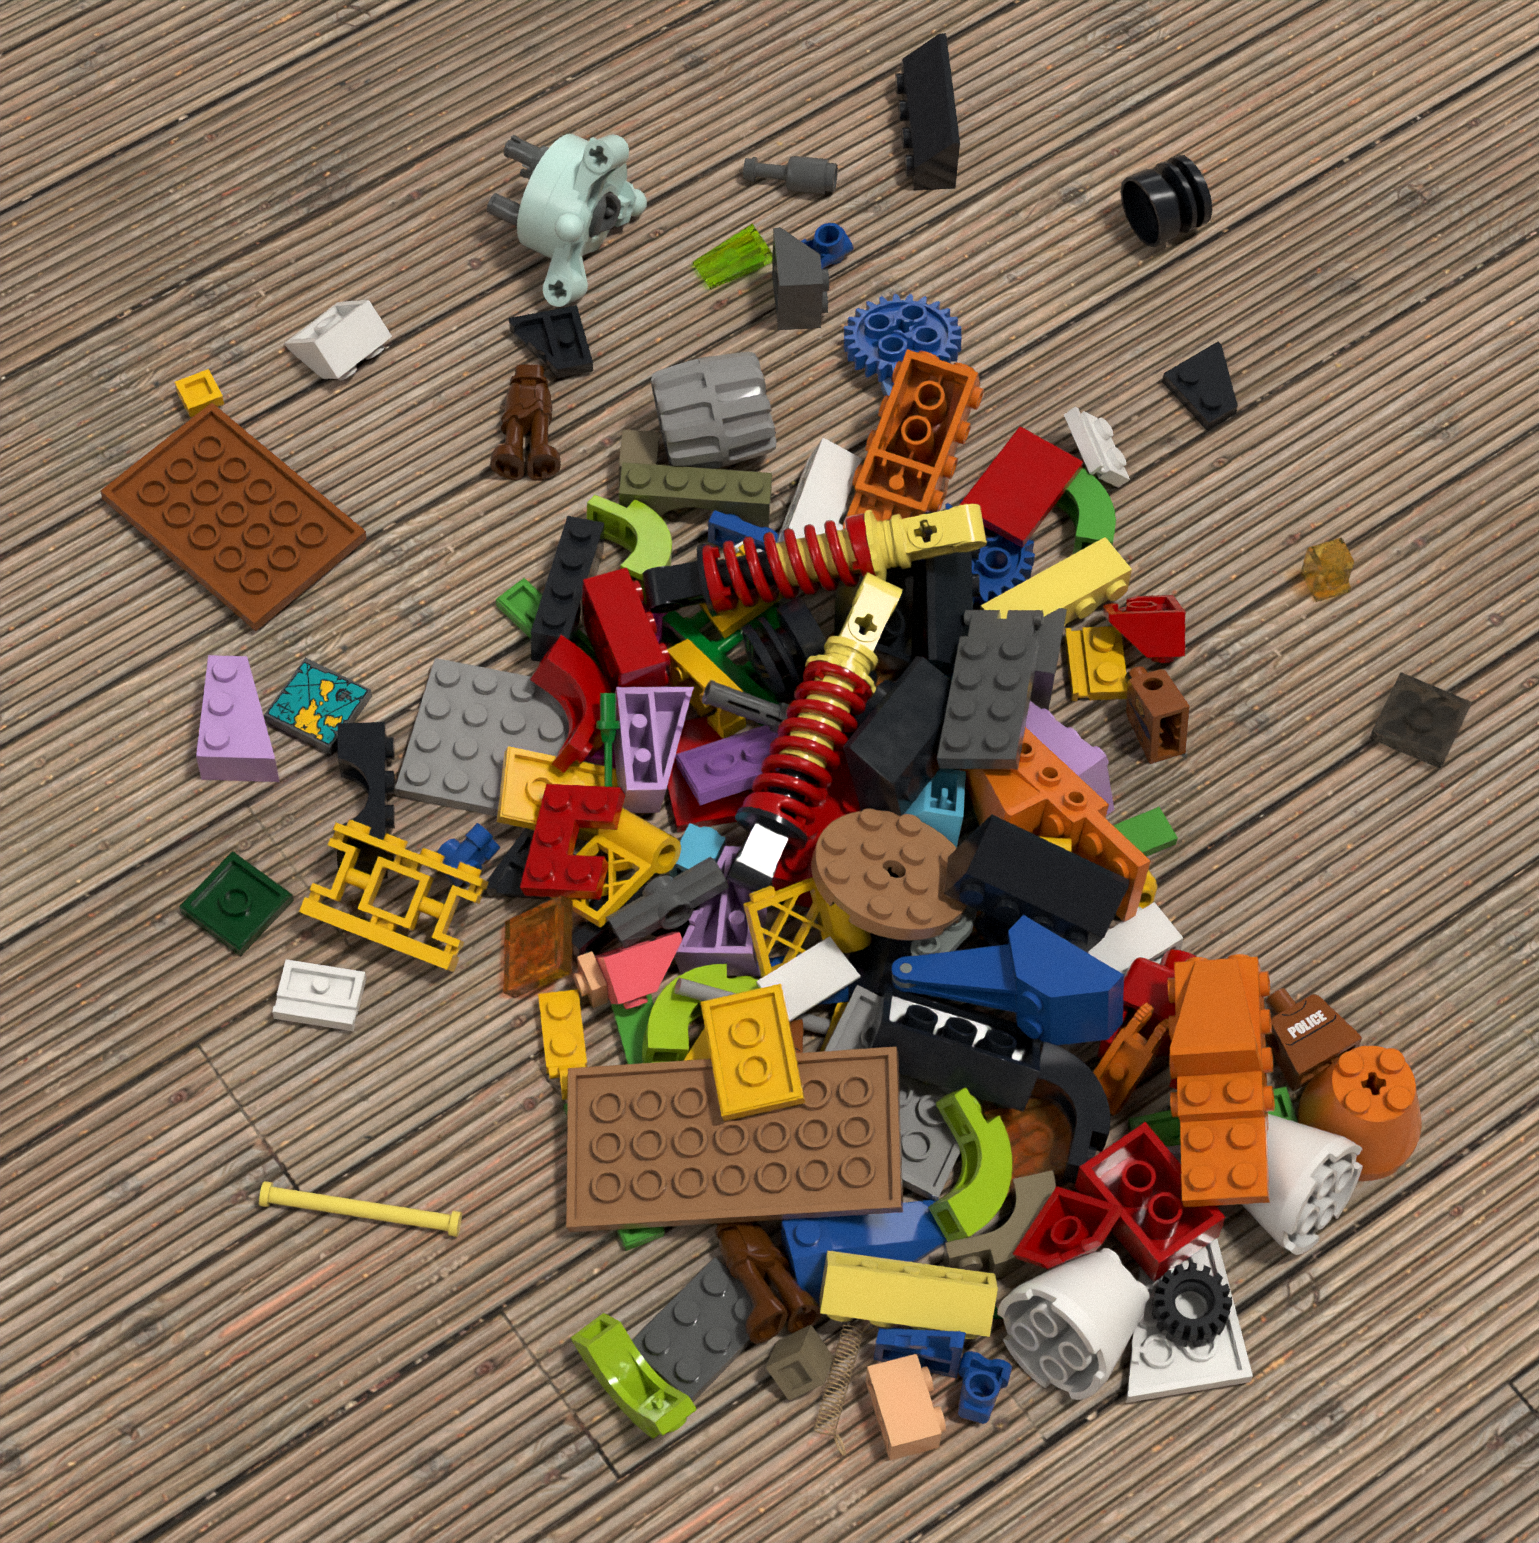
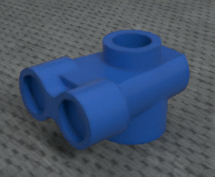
M825 223L819 226L815 231L814 239L809 241L806 239L801 240V242L820 254L822 269L830 264L840 263L846 254L854 250L852 242L844 229L835 223Z
M476 823L465 835L466 838L462 843L456 839H450L442 844L437 853L445 856L443 860L445 865L457 869L459 862L482 870V864L486 860L489 861L500 849V846L492 839L493 836L483 826ZM443 874V876L454 886L459 887L464 882L449 875Z
M973 1351L963 1353L958 1370L959 1375L963 1378L958 1415L961 1418L982 1424L989 1421L1000 1389L1008 1386L1012 1371L1011 1364L1001 1359H986L981 1354Z

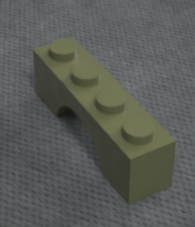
M622 462L619 505L627 508L636 499L653 509L660 517L664 513L676 508L697 507L713 512L716 510L724 514H733L750 524L769 528L772 473Z

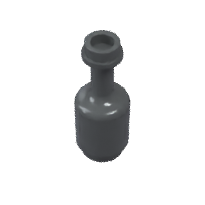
M791 156L786 165L758 163L757 157L745 158L743 179L750 180V182H755L756 177L781 179L786 182V187L789 191L823 195L827 191L835 192L838 165L830 163L829 159Z

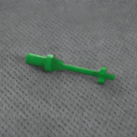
M600 693V721H596V729H600L602 742H604V786L612 787V742H614L616 729H620V721H616V693Z

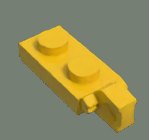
M578 989L538 994L546 1071L550 1079L560 1078L562 1100H568V1068L587 1067Z

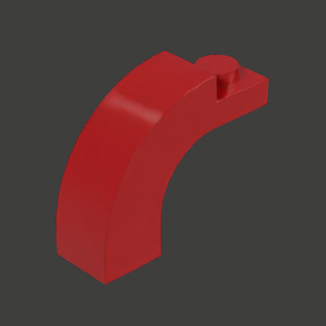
M560 635L544 655L529 680L552 695L560 703L567 715L569 733L552 762L553 766L565 773L574 761L581 764L587 755L592 757L604 743L602 742L600 729H596V721H600V693L612 692L606 678L594 661L582 649Z

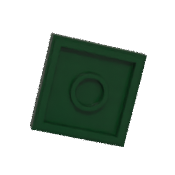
M232 851L179 908L184 916L241 957L286 910L294 899L292 893Z

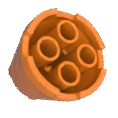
M1361 1046L1343 1053L1339 1059L1318 1073L1308 1083L1301 1096L1296 1113L1298 1123L1346 1137L1362 1147V1151L1356 1157V1162L1363 1166L1358 1181L1378 1180L1397 1172L1398 1168L1414 1152L1421 1135L1422 1119L1415 1078L1403 1054L1394 1048Z

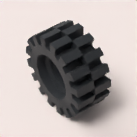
M1189 1263L1188 1269H1184L1182 1264L1177 1265L1173 1273L1168 1270L1163 1275L1162 1281L1159 1280L1151 1305L1153 1306L1152 1317L1153 1320H1158L1156 1327L1159 1332L1165 1329L1167 1331L1166 1339L1172 1342L1174 1337L1181 1339L1179 1345L1184 1347L1187 1346L1188 1341H1193L1194 1347H1200L1203 1340H1206L1208 1344L1214 1341L1216 1334L1220 1335L1224 1330L1232 1306V1297H1228L1230 1292L1228 1284L1221 1285L1223 1277L1218 1272L1214 1277L1209 1274L1211 1268L1204 1265L1202 1271L1196 1270L1197 1263ZM1183 1292H1196L1206 1300L1208 1311L1200 1318H1187L1177 1310L1175 1299Z

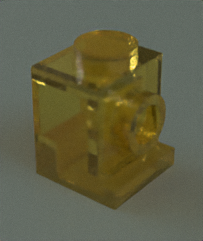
M1342 538L1307 548L1301 574L1316 602L1351 591L1349 578L1355 561Z

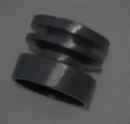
M1185 155L1173 156L1167 162L1162 161L1158 163L1153 169H1144L1126 177L1122 181L1120 193L1126 218L1140 241L1149 247H1157L1177 237L1179 232L1188 233L1195 227L1199 228L1211 220L1213 209L1207 183L1198 167Z
M800 597L776 609L780 627L774 629L763 616L757 619L763 636L759 637L750 624L740 628L745 643V652L761 682L772 691L777 699L787 695L782 677L785 676L793 689L796 690V687L801 684L797 669L803 667L805 670V663L808 657L824 655L825 653L824 645L826 639Z

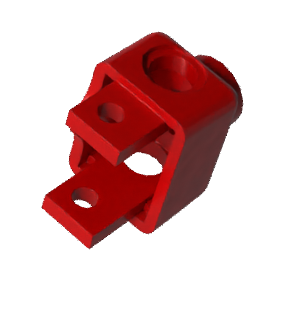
M1172 949L1164 953L1160 963L1143 957L1136 958L1131 963L1124 976L1123 1024L1108 1040H1101L1097 1057L1103 1058L1120 1030L1128 1025L1135 1013L1145 1003L1154 1008L1151 1018L1138 1032L1146 1040L1154 1033V1029L1160 1022L1169 1019V1016L1176 1015L1175 1003L1169 1002L1168 978H1175L1174 962H1185L1187 959L1197 956L1182 950ZM1170 1035L1158 1048L1160 1051L1156 1056L1157 1058L1170 1055L1172 1042ZM1171 1078L1169 1087L1177 1090V1079Z

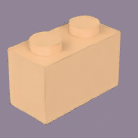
M917 1354L867 1366L865 1382L889 1461L939 1448L941 1432L946 1431L945 1419L941 1407H933L929 1392L934 1391L932 1377L927 1366L921 1368Z

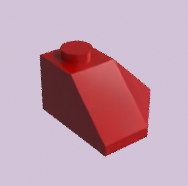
M1174 595L1134 596L1127 598L1126 606L1119 609L1117 603L1103 606V613L1107 620L1143 655L1151 658L1153 662L1169 663L1174 661V657H1185L1186 612Z
M1056 1186L1013 1252V1255L1016 1259L1049 1269L1093 1253L1102 1245L1123 1212V1209L1119 1205Z

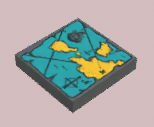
M305 657L264 714V719L266 723L331 755L338 746V724L354 723L372 698L371 689Z

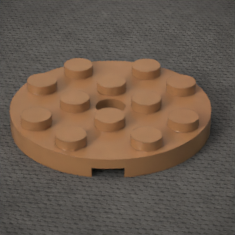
M864 809L834 820L823 830L818 839L811 861L812 875L818 891L829 906L836 904L850 915V923L867 932L896 940L928 939L941 935L944 928L954 922L958 923L967 908V905L944 894L948 856L957 848L944 835L921 822L918 817L912 814L898 816L889 811ZM888 867H892L891 872L897 874L900 878L891 877L887 871Z

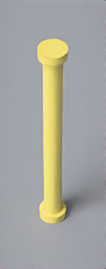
M267 1181L263 1182L259 1196V1206L263 1207L277 1204L448 1231V1235L458 1237L462 1219V1212L452 1211L450 1215L273 1187V1182Z

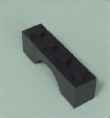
M567 516L531 630L532 661L541 662L544 655L560 635L576 644L582 610L583 579L597 575L604 552L603 522Z
M385 722L338 724V763L340 775L360 785L368 794V800L364 809L352 820L371 827L369 835L383 840L385 834H388V829H395L394 805H388V794H395L394 771H388V760H395L394 737H387ZM350 837L347 839L346 844L361 850L354 866L356 870L371 875L378 856L392 862L395 860V855ZM337 850L338 870L345 855V852ZM388 869L383 879H388Z

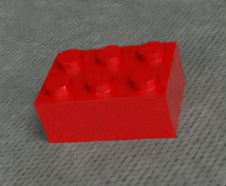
M627 567L583 579L581 621L612 693H615L616 687H664L669 684L666 666L670 665V657L667 647L664 643H658L655 636L657 634V626L651 611L645 612L642 605L644 595L638 580L632 581Z
M1146 1122L1079 1167L1075 1188L1081 1194L1119 1205L1123 1209L1111 1231L1153 1283L1168 1270L1174 1269L1175 1266L1187 1260L1220 1235L1225 1216L1216 1206L1184 1207L1182 1202L1181 1164Z

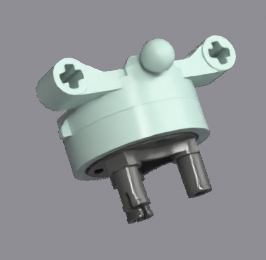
M566 134L556 140L549 148L544 145L539 148L520 139L516 135H512L511 140H508L505 144L504 156L522 163V166L527 168V170L521 169L520 175L530 180L526 186L521 204L494 193L488 202L487 212L517 227L518 239L522 245L551 258L543 284V294L551 305L557 307L565 306L579 300L587 292L588 283L582 256L599 249L614 226L619 227L629 223L631 216L635 217L642 214L647 207V199L642 191L634 189L633 184L627 182L626 161L629 158V148L626 141L618 135L612 134L599 139L592 137L590 141H587L574 134Z

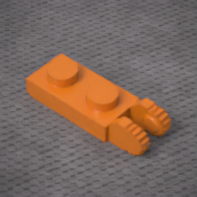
M1148 1003L1142 1005L1128 1025L1120 1030L1093 1072L1103 1087L1110 1113L1113 1116L1121 1111L1160 1050L1158 1048L1169 1035L1168 1019H1165L1156 1026L1153 1031L1154 1033L1148 1040L1138 1033L1152 1016L1154 1008Z

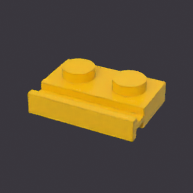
M1114 626L1082 627V630L1071 631V628H1065L1064 640L1072 701H1078V698H1089V701L1127 699L1128 684L1125 681L1126 666L1121 633Z

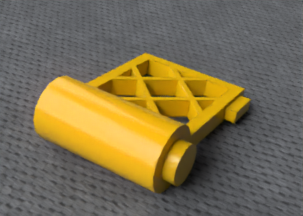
M622 807L617 830L598 829V833L576 854L595 856L600 850L608 854L609 865L607 874L609 884H604L601 896L609 895V900L598 911H595L589 907V899L551 898L601 928L607 922L606 917L618 911L655 873L664 874L674 867L680 857L681 844L677 838ZM627 869L637 871L629 880L616 882L617 871Z
M813 877L775 891L772 886L750 893L751 901L743 904L762 978L794 959L798 952L803 953L806 951L801 946L811 926L820 930L822 941L830 936L842 953L862 950L872 943L870 932L850 923V915L836 904L829 906L818 891ZM810 891L813 903L806 917H803L792 911V908L800 894ZM785 900L783 906H782L781 904H779V902H782V901ZM772 905L780 909V912L771 930L768 931L761 927L757 911ZM789 915L803 921L793 943L778 936ZM763 933L768 935L766 940H764ZM777 940L790 948L783 962L771 967L768 955Z

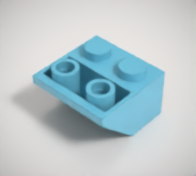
M940 768L905 812V814H912L918 817L921 822L936 829L951 841L956 848L964 814L966 771Z

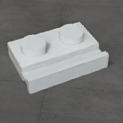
M1077 407L1065 413L1064 417L1089 474L1097 473L1099 479L1118 488L1128 482L1130 478L1124 467L1127 464L1126 459L1114 445L1111 438L1113 430L1108 422L1101 417L1098 419L1085 411L1080 414Z
M286 959L277 991L276 1004L272 1011L273 1017L279 1020L354 1031V1023L365 987L366 974L363 971Z

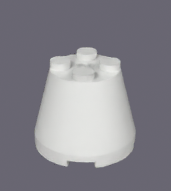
M1268 1114L1269 1130H1267L1270 1203L1242 1205L1280 1246L1295 1255H1300L1318 1243L1320 1236L1315 1233L1324 1228L1332 1216L1338 1219L1348 1203L1363 1167L1356 1162V1157L1362 1151V1147L1346 1137Z
M1103 1248L1099 1252L1095 1251L1061 1264L1017 1286L1001 1301L997 1313L1003 1318L1008 1333L1003 1341L1020 1367L1044 1388L1051 1383L1069 1392L1071 1399L1081 1400L1089 1398L1110 1377L1144 1313L1145 1303L1149 1300V1292L1121 1264L1119 1256L1114 1251Z

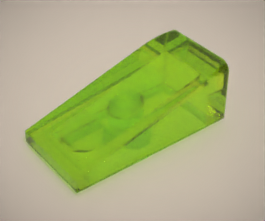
M751 224L692 263L711 290L772 262V253L754 225Z

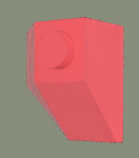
M670 932L655 937L656 940L639 941L627 948L622 946L595 955L607 983L608 998L611 1004L619 1005L623 1003L625 1009H630L648 1002L646 995L657 992L681 944L682 937L680 932Z

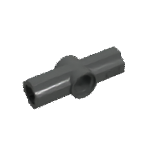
M710 856L674 878L668 875L655 878L644 888L642 897L607 916L606 919L620 944L627 948L661 927L669 930L683 925L691 917L693 908L728 889L729 885L720 867Z

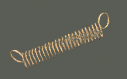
M868 1323L863 1331L851 1325L842 1326L843 1329L841 1330L842 1334H840V1337L841 1335L854 1337L858 1341L843 1337L838 1339L837 1348L850 1350L854 1354L842 1352L836 1348V1356L833 1357L835 1360L832 1361L833 1365H831L832 1369H830V1378L827 1379L826 1391H824V1396H822L824 1399L820 1405L822 1409H819L820 1413L817 1414L819 1418H816L815 1426L817 1427H814L816 1432L833 1435L837 1448L843 1456L846 1455L844 1444L840 1436L835 1433L863 1332L868 1334L879 1327L875 1326L866 1331L871 1323ZM844 1326L853 1327L860 1332L845 1329ZM842 1331H848V1332L856 1333V1334L859 1335V1336H852V1335H850V1334H845V1333H843ZM840 1339H844V1340H846V1341H851V1342L855 1343L856 1345H850V1344H848V1343H843V1342L840 1341ZM839 1344H844V1345L852 1346V1347L855 1348V1349H848V1348H845V1347H841V1346H839ZM839 1352V1353H842V1354H847V1355H850V1356L853 1357V1358H846V1357H844V1356H839V1355H837L836 1353ZM835 1357L848 1359L851 1363L837 1360ZM834 1361H838V1362H841V1363H845V1364L849 1365L850 1367H844V1366H842V1365H837V1364L834 1363ZM833 1366H838V1367L846 1368V1369L849 1370V1371H842V1370H839V1369H835V1368H833ZM831 1370L843 1372L848 1376L833 1373ZM833 1374V1375H836V1376H841V1377L845 1378L846 1380H840V1379H837V1378H833V1377H831L830 1375ZM829 1379L838 1380L845 1384L842 1385L829 1381ZM828 1383H832V1384H835V1385H839V1386L843 1387L844 1389H838V1388H835V1387H831V1386L828 1385ZM826 1388L836 1389L841 1391L842 1393L832 1392L827 1390ZM825 1392L837 1394L842 1398L829 1396L825 1394ZM824 1397L834 1398L840 1402L826 1400ZM823 1401L835 1403L839 1407L824 1404ZM822 1406L832 1407L838 1411L824 1409ZM820 1410L832 1412L836 1414V1416L824 1414ZM822 1414V1415L830 1416V1417L834 1418L835 1420H829V1419H826V1418H822V1417H820L819 1415ZM818 1419L827 1420L833 1424L822 1423ZM817 1423L828 1425L833 1429L820 1427ZM815 1428L825 1429L831 1433L820 1432Z

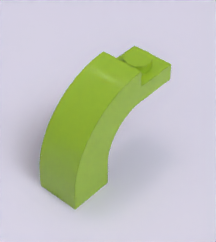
M594 494L587 502V520L603 522L604 538L625 547L631 552L628 558L621 564L620 569L627 567L632 581H639L644 595L643 603L647 605L642 573L654 567L671 566L672 539L670 531L663 519L653 509L636 499L626 508Z
M727 964L697 967L675 978L662 990L652 1007L643 1038L642 1063L683 1061L688 1054V1026L696 1018L703 1015L702 1001L675 994V985L679 978L736 994L759 989L760 987L756 983L758 979L751 976L727 978Z
M966 1087L947 1094L935 1102L959 1145L962 1157L961 1174L954 1188L948 1194L928 1206L948 1242L968 1238L991 1221L1007 1196L1012 1177L1011 1145L1000 1116L985 1120L981 1114L979 1102L974 1096L970 1095Z
M602 1313L570 1338L584 1362L605 1391L628 1418L652 1439L659 1434L664 1436L666 1433L678 1430L685 1424L687 1417L697 1410L688 1395L667 1384L650 1367L634 1345L622 1323L617 1319Z

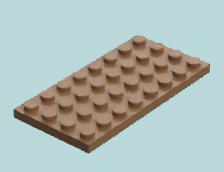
M897 1047L796 1053L805 1103L724 1121L721 1116L711 1059L568 1068L566 1228L569 1232L903 1212L899 1056Z

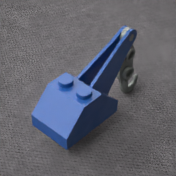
M967 905L958 923L954 922L944 928L943 933L936 937L914 940L911 944V956L898 958L892 965L893 985L900 991L926 994L1015 1012L1017 1026L1027 1036L1033 1039L1038 1038L1043 1042L1056 1046L1108 1040L1123 1024L1124 974L1025 915L1008 930L1009 944L955 951L972 932V927L979 911Z

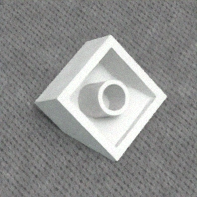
M369 300L337 302L284 344L290 352L322 379H338L341 381L357 371L355 365L364 358L368 360L382 352L384 349L382 344L390 339L392 335Z

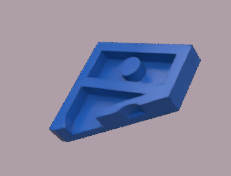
M879 1328L873 1360L887 1362L917 1354L921 1368L927 1366L930 1373L957 1378L966 1333L961 1331Z

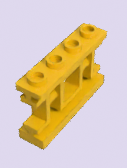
M350 819L346 826L335 822L332 829L335 832L333 837L330 838L328 846L345 852L344 858L331 890L312 883L309 897H304L299 912L454 972L460 958L457 955L459 950L462 949L464 942L448 936L446 933L460 898L480 904L482 892L484 889L486 890L489 883L479 878L482 870L459 862L457 869L443 864L445 856L426 848H422L420 854L414 853L406 849L407 841L387 833L383 840L370 836L371 827ZM348 837L396 855L394 862L378 856L371 875L354 869L361 850L346 844ZM423 865L469 883L468 891L452 885L445 904L427 897L434 878L419 872L421 866ZM387 869L419 881L405 918L373 906ZM347 883L361 888L365 891L357 909L372 914V918L368 922L322 904L324 897L340 902ZM421 912L438 918L439 920L431 938L446 943L444 951L396 933L398 925L414 931Z

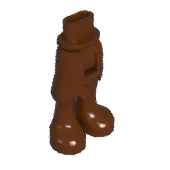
M517 365L515 367V375L510 379L505 411L501 418V431L506 435L505 444L495 447L491 453L490 466L492 471L499 476L510 480L522 479L524 475L523 436L531 431L530 453L527 462L528 476L535 481L544 480L554 476L561 467L559 452L556 448L548 445V427L552 421V401L548 389V380L544 376V367L541 365Z
M757 1221L717 1223L715 1234L719 1239V1248L725 1264L732 1276L742 1283L753 1304V1310L745 1323V1329L750 1340L754 1343L766 1342L775 1337L781 1331L784 1324L791 1333L809 1325L814 1326L822 1315L820 1314L819 1304L789 1274V1261L775 1247ZM768 1279H770L771 1283L776 1289L781 1302L775 1297V1295L767 1285Z

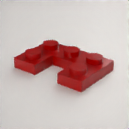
M546 784L520 886L524 895L601 899L609 865L607 860L603 856L573 855L579 828L617 830L625 799V794L621 787Z

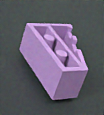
M208 655L196 753L202 780L280 782L275 756L247 656Z
M616 687V721H620V729H616L613 744L617 784L625 794L623 808L632 813L660 812L694 687Z
M1030 701L1026 728L1109 804L1106 816L1114 811L1107 768L1109 763L1105 753L1099 747H1092L1081 739L1073 728H1066L1058 722L1047 709H1041Z
M725 846L717 862L725 878L740 847ZM727 880L728 889L700 904L697 910H693L689 918L690 925L674 956L680 974L705 965L727 964L728 976H760V969L743 906L744 903L751 901L749 894L753 892ZM767 907L757 911L760 925L764 929Z

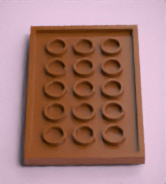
M212 402L100 491L102 499L255 631L260 629L367 540L366 531Z

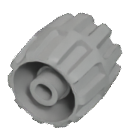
M747 351L702 357L658 370L652 374V392L670 466L715 469L765 455L776 449V431L770 413L772 409L766 395L764 375L761 372L760 362L755 353Z

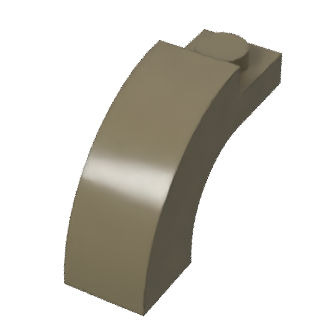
M1053 1170L1013 1179L1009 1195L1013 1213L1009 1220L995 1231L946 1242L942 1258L944 1266L979 1271L984 1265H987L989 1273H994L997 1279L1016 1271L1027 1262L1016 1259L1013 1252L1056 1188Z

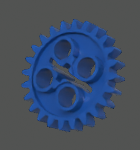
M894 294L893 301H887L883 296H880L878 305L867 301L866 310L855 309L856 317H848V326H844V352H847L848 362L854 361L855 370L865 368V377L867 378L875 373L878 374V382L880 383L887 377L892 378L897 362L903 361L907 349L915 352L926 351L939 357L940 360L951 363V361L957 362L958 352H961L962 328L958 326V318L950 317L949 308L940 310L939 301L928 305L926 296L922 297L919 301H913L912 294H909L906 300H900V297Z
M949 503L945 504V510L953 507ZM984 526L985 535L992 536L993 538H986L987 545L979 549V560H972V574H979L980 596L973 597V603L979 602L981 607L982 604L1031 578L1035 559L1033 540H1028L1024 547L1021 548ZM925 559L918 560L922 563H925ZM990 567H999L1001 569H993Z

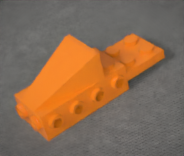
M909 349L906 350L903 361H898L894 368L891 380L894 385L889 396H884L880 405L878 416L881 419L878 427L869 434L865 451H868L864 464H859L855 471L852 485L855 486L856 492L847 516L866 513L865 511L872 510L877 521H884L886 519L890 520L891 516L900 514L902 519L919 516L925 514V512L940 511L947 495L949 479H952L958 463V458L954 457L959 443L965 444L970 432L971 423L967 422L971 409L977 410L983 397L984 389L980 388L978 372L962 363L955 362L951 364L942 361L936 355L926 351L915 352Z
M1025 727L1018 769H960V771H966L965 788L969 791L979 826L993 814L1039 837L1071 839L1072 853L1129 879V887L1116 915L1123 922L1136 916L1151 861L1106 819L1109 804L1030 730Z
M1244 954L1231 955L1227 959L1208 960L1203 957H1193L1185 962H1174L1175 978H1168L1169 1002L1175 1003L1176 1015L1169 1016L1168 1024L1170 1040L1172 1041L1169 1055L1170 1075L1172 1079H1177V1092L1170 1093V1106L1172 1117H1179L1183 1205L1184 1207L1270 1203L1267 1130H1269L1268 1112L1275 1111L1273 1086H1267V1073L1273 1072L1271 1047H1266L1265 1034H1272L1270 1009H1264V997L1270 996L1269 972L1261 971L1258 957H1250Z

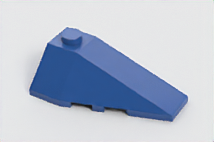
M936 1201L903 1203V1212L800 1218L782 1221L781 1243L785 1257L790 1264L791 1276L820 1306L819 1297L827 1250L914 1263L948 1242L928 1206Z

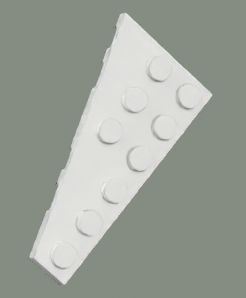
M1181 1145L1167 1147L1181 1164ZM1217 1238L1181 1263L1184 1269H1188L1189 1263H1197L1196 1270L1202 1271L1204 1265L1211 1268L1209 1273L1211 1276L1214 1277L1218 1272L1223 1277L1221 1285L1228 1284L1229 1286ZM1139 1266L1138 1281L1147 1288L1149 1300L1145 1303L1144 1313L1132 1336L1126 1403L1251 1382L1253 1375L1233 1298L1231 1312L1224 1330L1220 1335L1216 1334L1214 1341L1208 1344L1206 1340H1203L1200 1347H1194L1193 1341H1188L1186 1347L1180 1346L1181 1339L1174 1337L1172 1342L1166 1339L1167 1331L1164 1329L1162 1332H1159L1156 1327L1158 1320H1153L1152 1317L1153 1306L1151 1305L1158 1282L1159 1280L1162 1281L1163 1276L1153 1283ZM1231 1290L1228 1297H1232ZM1183 1292L1175 1299L1177 1310L1187 1318L1197 1319L1204 1316L1208 1311L1206 1300L1196 1292Z

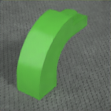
M1082 468L1055 504V506L1061 508L1069 515L1075 526L1076 536L1073 554L1104 537L1113 546L1116 526L1115 510L1109 494L1093 475Z

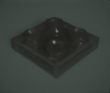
M1400 672L1369 739L1442 769L1472 702Z

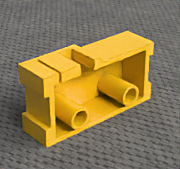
M689 639L667 649L670 657L669 684L672 687H694L689 703L696 709L699 716H703L717 708L702 702L703 693L710 680L743 692ZM717 708L715 714L707 717V723L723 739L746 728L744 717Z

